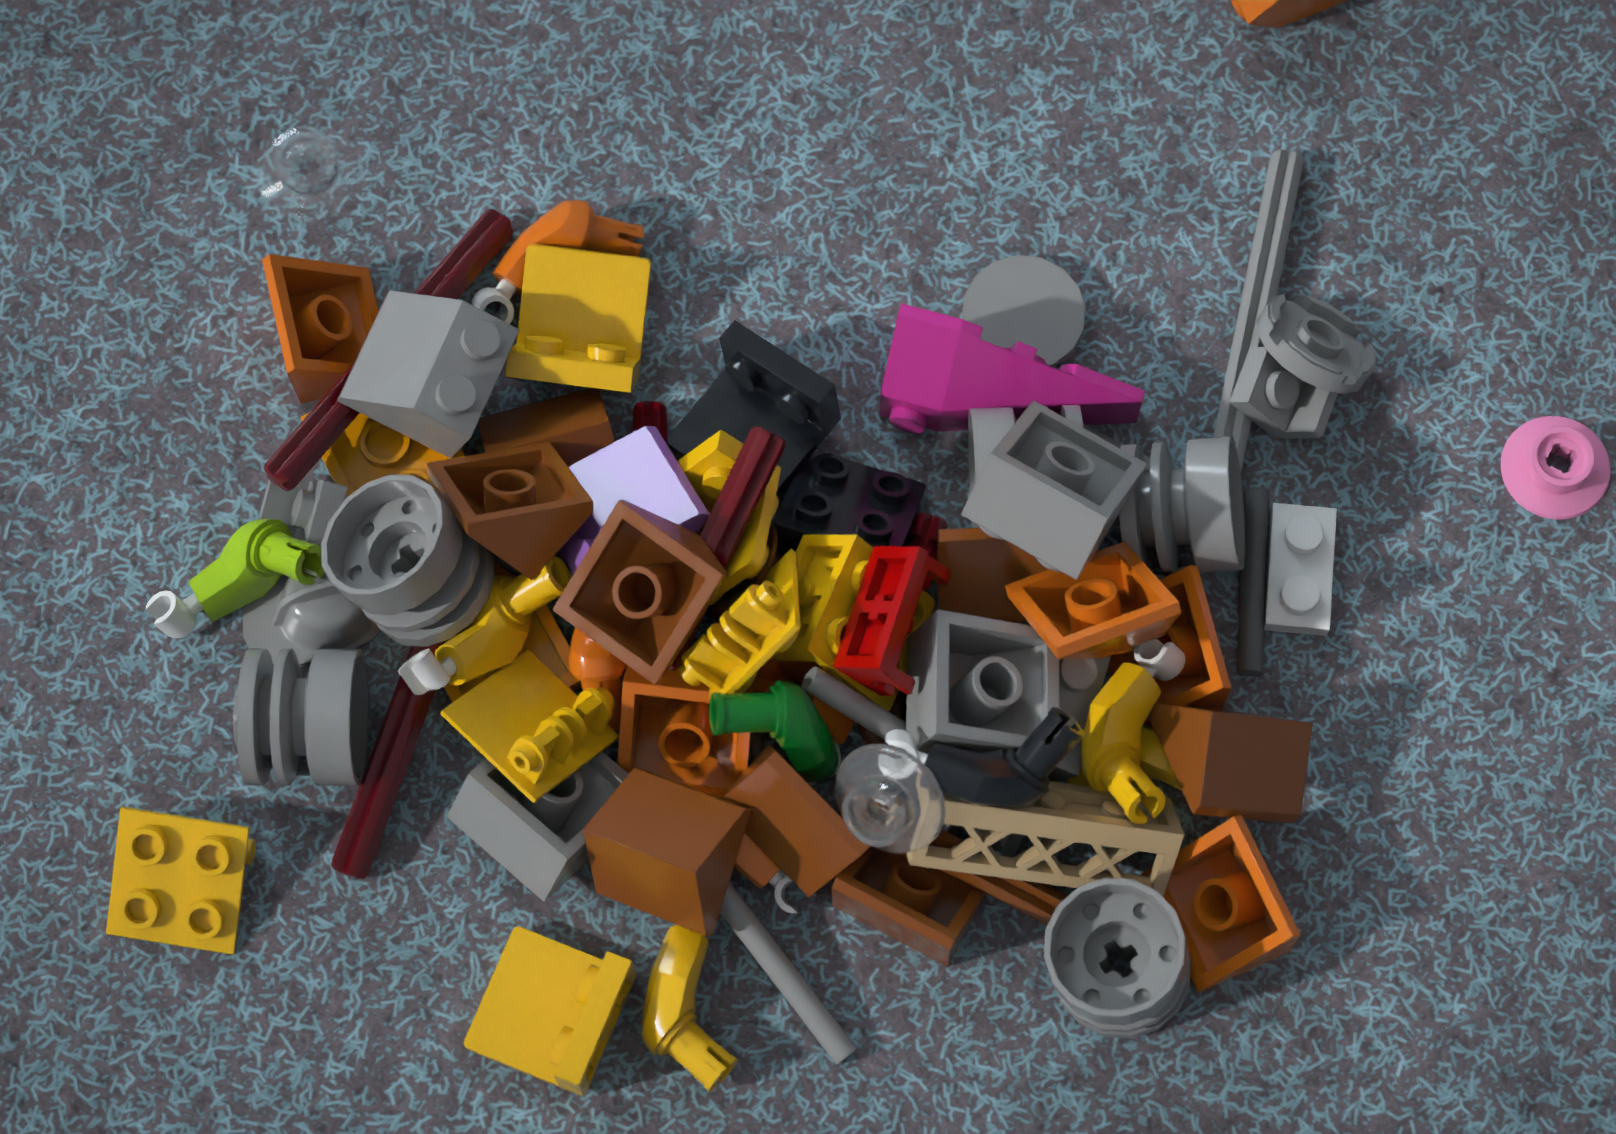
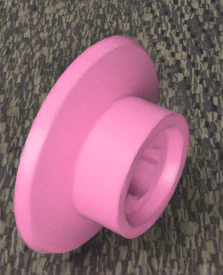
M1543 416L1522 424L1508 438L1501 455L1502 478L1511 496L1523 508L1544 518L1570 519L1580 516L1600 502L1609 486L1611 465L1605 446L1591 429L1570 418ZM1555 453L1556 456H1560L1565 460L1568 459L1571 463L1568 472L1562 473L1561 470L1553 466L1549 467L1546 462L1549 454Z

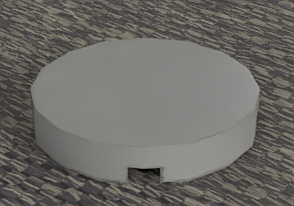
M1015 255L994 261L975 275L964 295L962 319L983 327L980 339L1002 348H1012L1013 344L1020 341L1037 348L1036 354L1043 358L1048 366L1054 368L1058 364L1061 366L1072 357L1082 339L1086 306L1078 284L1062 267L1042 257Z
M1285 294L1275 295L1257 319V334L1271 356L1282 367L1302 381L1324 391L1340 394L1357 392L1376 368L1374 348L1369 342L1364 349L1362 344L1356 339L1361 332L1356 327V324L1333 306L1312 296L1296 294L1292 301H1288L1285 298Z

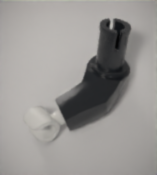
M1052 707L1049 710L1046 718L1017 750L1009 748L1007 751L1000 748L980 753L937 742L929 754L918 751L916 738L910 732L894 729L886 734V743L893 747L903 748L910 755L900 761L880 756V767L887 776L893 779L908 777L914 771L921 773L920 786L971 804L1029 806L1049 792L1048 785L1050 781L1047 776L1075 744L1085 737V733L1077 723H1074L1071 727L1066 725L1071 717L1056 707Z

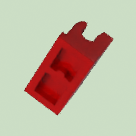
M873 546L833 667L880 696H893L895 688L911 695L915 680L898 669L897 665L907 635L911 634L915 622L913 617L923 588H929L932 578L939 584L948 586L951 571L929 556L928 551L920 546Z

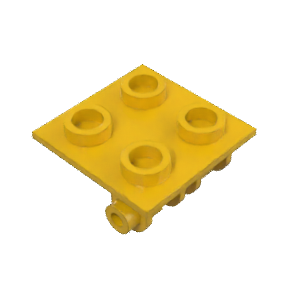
M790 549L768 571L760 586L756 584L751 585L729 610H726L720 616V621L713 623L707 629V635L703 634L683 653V664L679 667V673L688 684L698 686L701 682L709 687L710 697L711 694L721 692V694L744 693L754 681L758 669L775 653L781 654L794 643L801 628L797 561L794 550Z
M529 649L517 656L512 663L503 666L444 708L440 713L533 804L619 738V734L608 725L612 716V710L615 707V700L608 690L604 688H587L577 696Z
M124 806L120 807L106 934L234 955L245 866L252 865L256 852V840L249 839L250 827Z

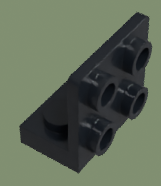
M734 320L719 338L725 361V369L667 437V443L672 451L683 457L719 430H723L744 444L753 427H762L786 441V447L777 464L781 467L776 496H778L841 420L836 388L833 383Z
M815 450L796 472L773 521L778 535L776 553L783 557L790 549L796 552L803 535H858L871 547L904 546L923 500L926 485L895 472H886L844 459L837 454Z

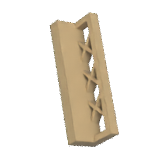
M918 772L916 774L913 785L920 812L907 852L909 865L1078 888L1102 878L1133 879L1157 890L1162 897L1164 896L1185 835L1170 798H1166L1163 810L1154 819L1143 804L1139 802L1137 806L1145 814L1148 822L1135 824L1128 819L1123 808L1109 791H1097L1092 787L1050 781L1048 785L1049 792L1029 806L980 805L961 801L920 786L922 774ZM936 823L963 826L971 836L950 849L929 846ZM1011 833L1027 835L1034 844V846L1015 857L997 855L991 847L992 844ZM1075 842L1091 844L1097 855L1077 866L1060 864L1054 855ZM1137 851L1157 854L1150 876L1123 873L1117 863Z

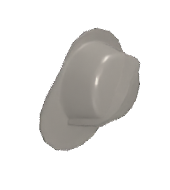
M302 571L313 576L315 583L312 585H303L282 574L277 583L264 597L244 606L242 609L243 638L248 648H267L272 657L273 665L275 664L278 651L283 648H293L299 665H305L312 662L314 652L318 649H356L371 642L381 632L377 624L372 622L360 607L354 605L331 583L326 572L319 579Z

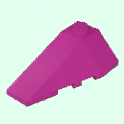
M901 303L880 392L879 416L889 418L888 422L893 427L909 433H923L925 428L939 432L968 430L969 408L1012 407L1017 421L1033 400L1043 406H1047L1048 409L1059 415L1062 405H1080L1084 425L1137 423L1145 393L1144 390L1078 364L1061 365L1058 370L1048 366L1046 361L1036 354L1037 348L1018 341L1013 344L1012 348H1002L980 339L983 327L964 319Z

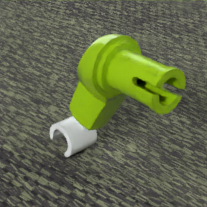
M257 519L241 526L231 536L218 559L188 581L194 594L182 601L171 591L158 592L148 601L146 611L156 619L154 625L164 634L172 638H183L192 631L196 623L197 613L204 610L212 623L264 597L277 583L282 574L303 585L314 584L313 576L302 571L319 579L323 576L325 571L322 567L321 547L292 537L288 526L281 520Z

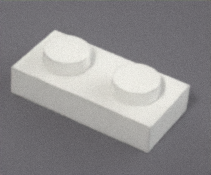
M1273 503L1270 513L1264 630L1327 636L1330 630L1336 508Z

